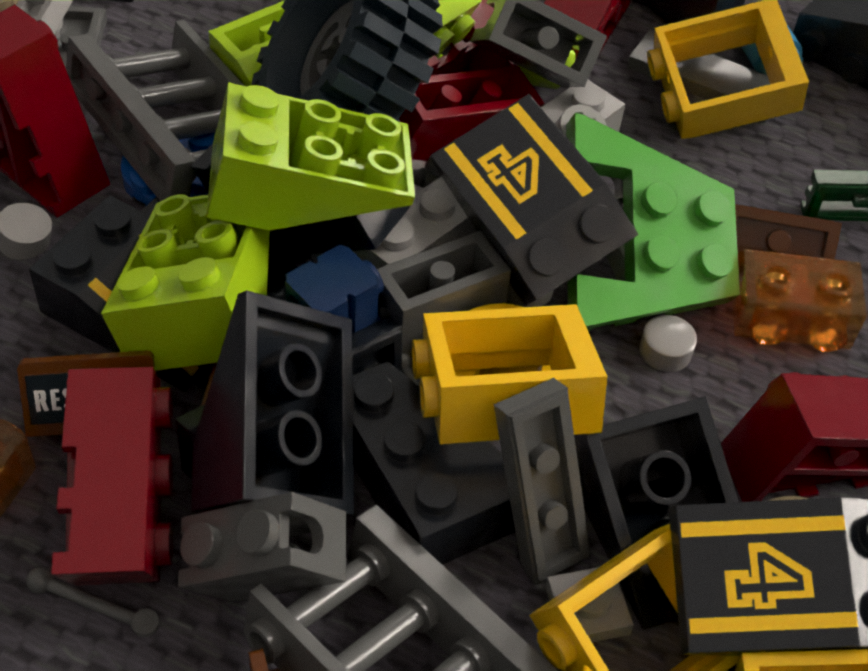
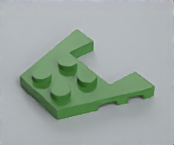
M575 113L566 123V137L599 175L622 179L623 211L639 234L624 244L625 281L577 274L568 282V305L577 304L588 332L595 327L610 324L615 326L633 323L639 318L663 313L665 315H672L726 304L740 295L734 189L583 114Z

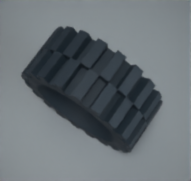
M285 0L281 6L285 12L279 22L273 20L267 33L272 36L268 46L261 47L257 62L261 63L262 66L259 71L253 74L251 85L264 86L277 94L307 101L313 99L325 100L338 108L368 115L373 113L385 114L400 122L399 118L405 109L411 113L413 112L420 100L414 94L420 83L429 82L434 69L427 65L429 57L439 53L441 39L433 35L443 27L442 14L436 11L440 6L439 1Z

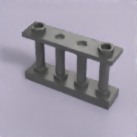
M185 20L175 21L171 49L111 58L109 54L105 53L89 33L68 36L66 71L79 101L160 202L173 195L183 194L190 197L192 182L197 176L191 165L207 149L191 152L179 140L215 133L228 82L242 86L245 85ZM174 70L182 81L137 88L127 78ZM200 100L209 111L164 120L152 108Z
M378 505L373 506L356 519L347 556L350 562L346 564V582L314 587L286 608L262 584H259L249 593L243 633L251 650L263 648L267 664L274 663L280 671H366L416 631L426 633L450 656L432 671H558ZM367 584L376 586L398 609L334 657L307 628Z

